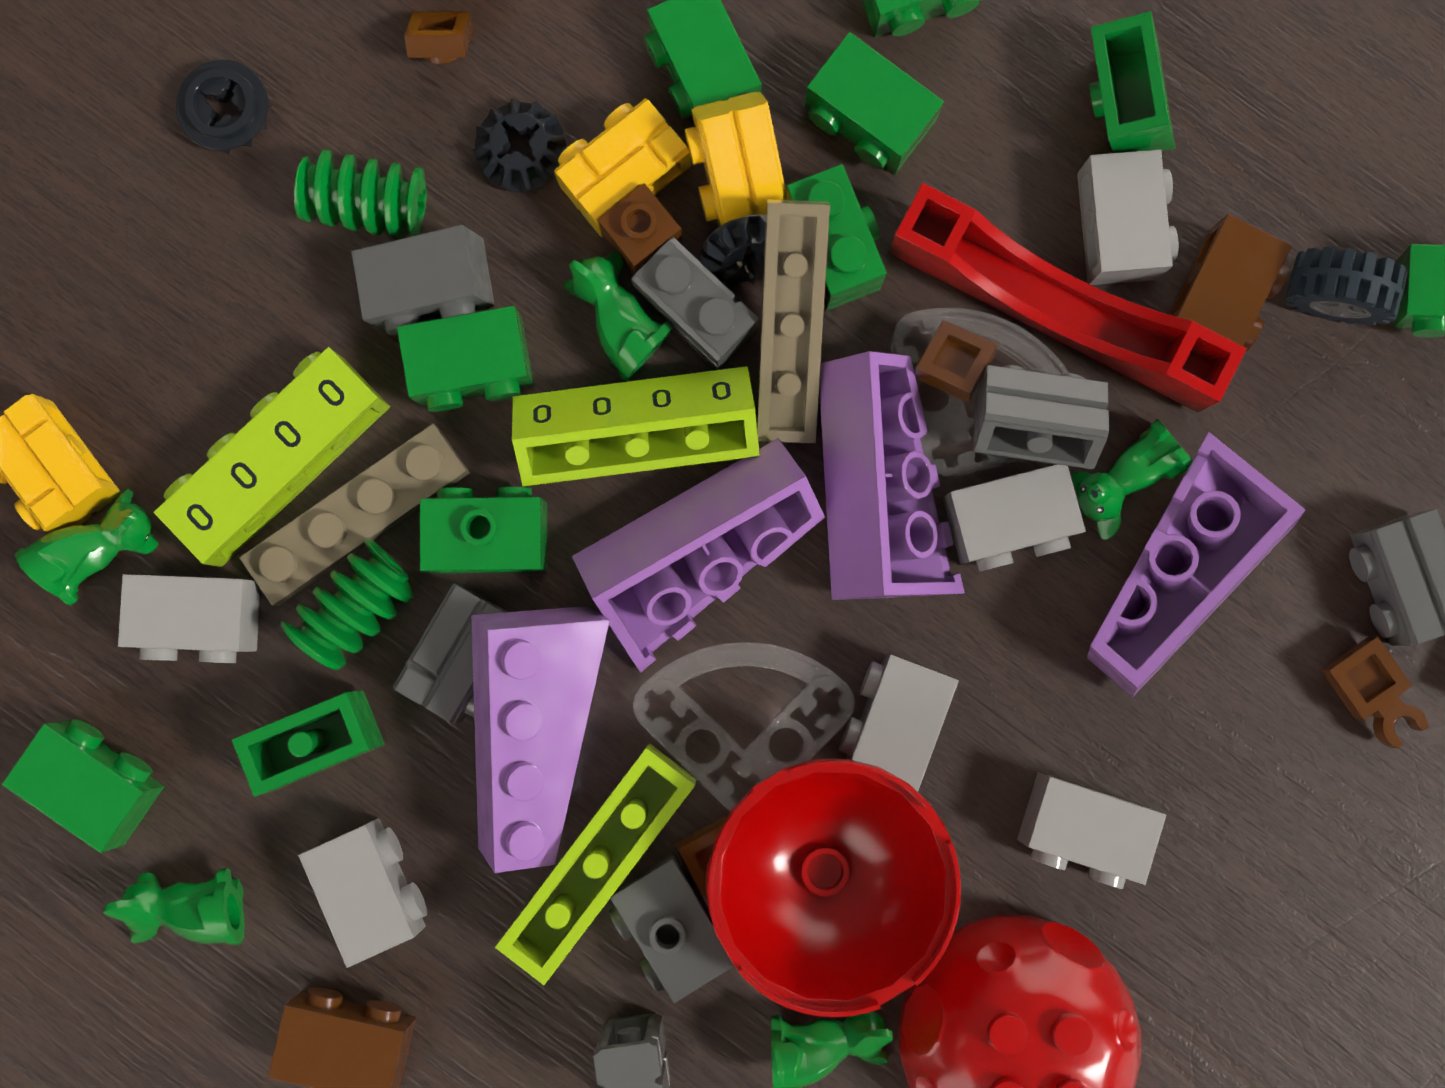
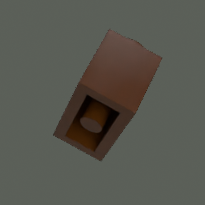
M1227 214L1209 230L1168 314L1195 321L1247 348L1246 351H1248L1263 328L1264 319L1258 317L1266 299L1272 300L1279 293L1289 275L1290 268L1283 264L1293 245L1235 216Z
M323 987L308 988L307 992L301 991L284 1006L268 1079L307 1088H400L416 1017L401 1014L402 1008L391 1002L370 1000L364 1006L342 1001L343 994L333 989Z

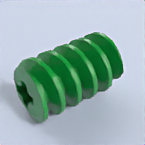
M329 149L322 150L317 164H312L308 156L303 157L299 163L295 178L294 207L297 217L302 221L311 222L319 217L320 222L330 227L338 225L341 221L343 226L351 231L360 230L364 225L366 231L372 235L383 234L387 229L389 235L397 240L404 239L409 233L411 237L419 235L427 202L425 174L422 167H416L409 182L403 181L400 163H392L386 178L380 177L378 160L370 158L366 163L363 173H358L354 154H346L338 169L334 166V155Z
M370 538L364 540L372 556L368 561L352 553L347 556L354 572L351 577L335 570L329 574L337 589L334 594L318 587L312 590L320 606L317 611L301 604L295 607L303 623L299 628L281 621L282 629L301 651L316 662L334 670H340L346 665V658L342 649L351 653H358L363 648V642L358 631L369 636H376L380 632V625L374 614L388 620L393 619L397 615V609L391 597L405 603L410 602L414 598L413 590L408 582V575L386 551Z

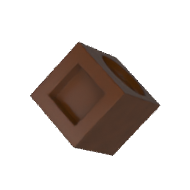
M645 183L597 219L603 239L613 251L623 258L624 265L633 276L672 237L683 245L681 228Z

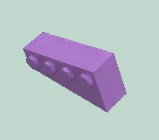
M590 606L471 615L478 849L494 873L555 865L610 622L608 618Z

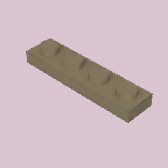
M767 199L756 422L758 441L772 442L778 438L781 442L816 443L830 204L826 201Z
M433 423L239 558L272 606H280L345 561L350 553L355 554L366 546L364 542L366 538L374 541L420 509V499L436 498L437 489L450 488L469 475L470 472L438 426Z

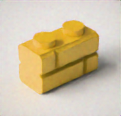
M751 92L729 98L726 101L720 100L691 109L695 126L685 129V136L693 165L704 163L708 184L699 186L698 191L706 221L716 219L720 227L740 217L766 215L767 199L788 200L769 105L761 92Z
M646 98L635 107L630 103H625L615 109L603 124L606 130L589 143L585 139H580L568 146L558 158L560 166L554 170L561 189L601 237L603 236L597 219L643 183L656 195L691 167V158L687 146Z
M35 394L25 395L6 409L4 415L0 416V483H9L20 500L14 504L15 509L30 527L37 531L43 529L44 531L52 532L60 528L81 525L92 516V513L101 510L119 496L120 490L53 401Z

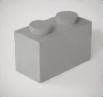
M1150 150L1090 155L1077 173L1087 283L1090 285L1157 280L1173 267L1172 262L1177 259L1179 249L1177 230L1174 226H1169L1167 204L1172 199L1173 180L1170 170L1163 169L1162 151Z
M1057 464L952 491L942 497L960 565L976 561L979 572L1014 563L1011 552L1033 546L1036 557L1070 549L1068 537L1086 532L1069 468L1066 465Z
M123 574L118 647L140 648L139 659L177 661L178 649L199 650V662L236 663L237 652L257 651L261 589L255 581L245 579Z
M885 654L881 664L872 661L860 690V695L868 698L860 720L853 717L850 718L843 734L839 751L847 753L846 759L881 767L909 783L918 792L959 680L891 654Z
M1038 772L1017 840L1033 849L1030 859L1042 864L1065 870L1069 860L1090 867L1088 878L1115 888L1123 889L1126 879L1146 885L1166 814Z
M379 818L298 855L346 968L414 938L426 927L423 921V917L427 916L424 898L415 883L407 884L398 863L403 860V852L399 840L391 828H383Z

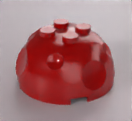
M815 759L792 765L752 787L729 813L715 838L712 854L707 864L705 889L715 934L734 967L758 992L788 1009L820 1017H847L881 1009L880 1005L913 985L917 987L930 974L945 953L958 920L961 902L960 869L953 842L947 833L943 821L931 804L909 783L881 767L850 759Z
M1017 914L992 916L971 922L954 931L949 945L936 967L917 987L913 985L908 988L902 1000L898 1025L899 1052L910 1088H1135L1141 1065V1028L1133 999L1115 966L1088 937L1072 927L1040 917Z

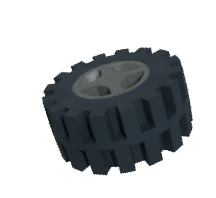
M1324 247L1323 250L1308 248L1307 251L1302 250L1296 255L1285 301L1288 306H1293V309L1298 312H1307L1309 316L1324 317L1326 320L1333 322L1339 320L1344 321L1346 324L1357 325V323L1365 325H1376V323L1389 324L1390 321L1394 322L1396 320L1403 296L1407 270H1405L1404 265L1395 264V260L1388 257L1379 258L1377 257L1378 254L1371 252L1359 253L1356 252V249L1349 248L1337 250L1335 247Z

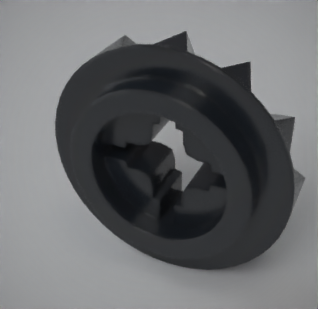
M215 60L202 64L184 79L179 88L176 99V113L180 126L191 140L205 150H219L229 154L231 149L240 146L252 147V139L260 130L267 129L266 117L268 108L272 107L264 86L265 84L253 70L236 61ZM230 95H232V102L242 113L241 116L235 114L233 117L225 114L218 121L219 115L206 99L214 102L216 100L226 102Z
M513 98L509 104L498 109L490 108L488 117L481 126H476L474 149L478 165L487 179L504 190L523 193L540 189L556 177L554 170L560 166L558 158L567 148L565 133L556 115L551 114L537 101L527 103L519 102ZM508 129L513 133L516 132L522 138L529 134H534L529 141L534 162H531L527 156L523 157L518 151L510 155L505 154L511 147L506 132Z
M749 215L731 220L718 227L706 238L701 246L700 260L702 265L720 282L725 281L729 287H735L742 281H749L754 285L756 279L763 276L766 215ZM751 246L752 253L744 255L746 247Z

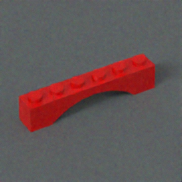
M925 183L921 184L888 251V254L1197 413L1221 401L1247 348L1195 321L1165 314L1132 303L1073 277L1019 245L995 227L976 209Z

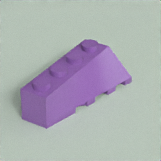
M868 351L820 363L819 390L832 600L964 594L961 574H951L945 547L954 545L949 522H939L932 489L940 486L936 465L931 464L924 455L920 440L928 430L911 356Z
M1208 432L1196 457L1173 495L1170 504L1148 540L1133 571L1094 638L1087 658L1133 698L1288 534L1305 512V509Z
M778 438L760 448V456L742 458L572 556L593 601L603 616L610 620V627L640 673L656 660L653 652L671 636L679 641L696 626L693 618L717 597L724 603L741 589L739 583L742 580V576L756 564L764 567L768 566L825 518L807 477Z

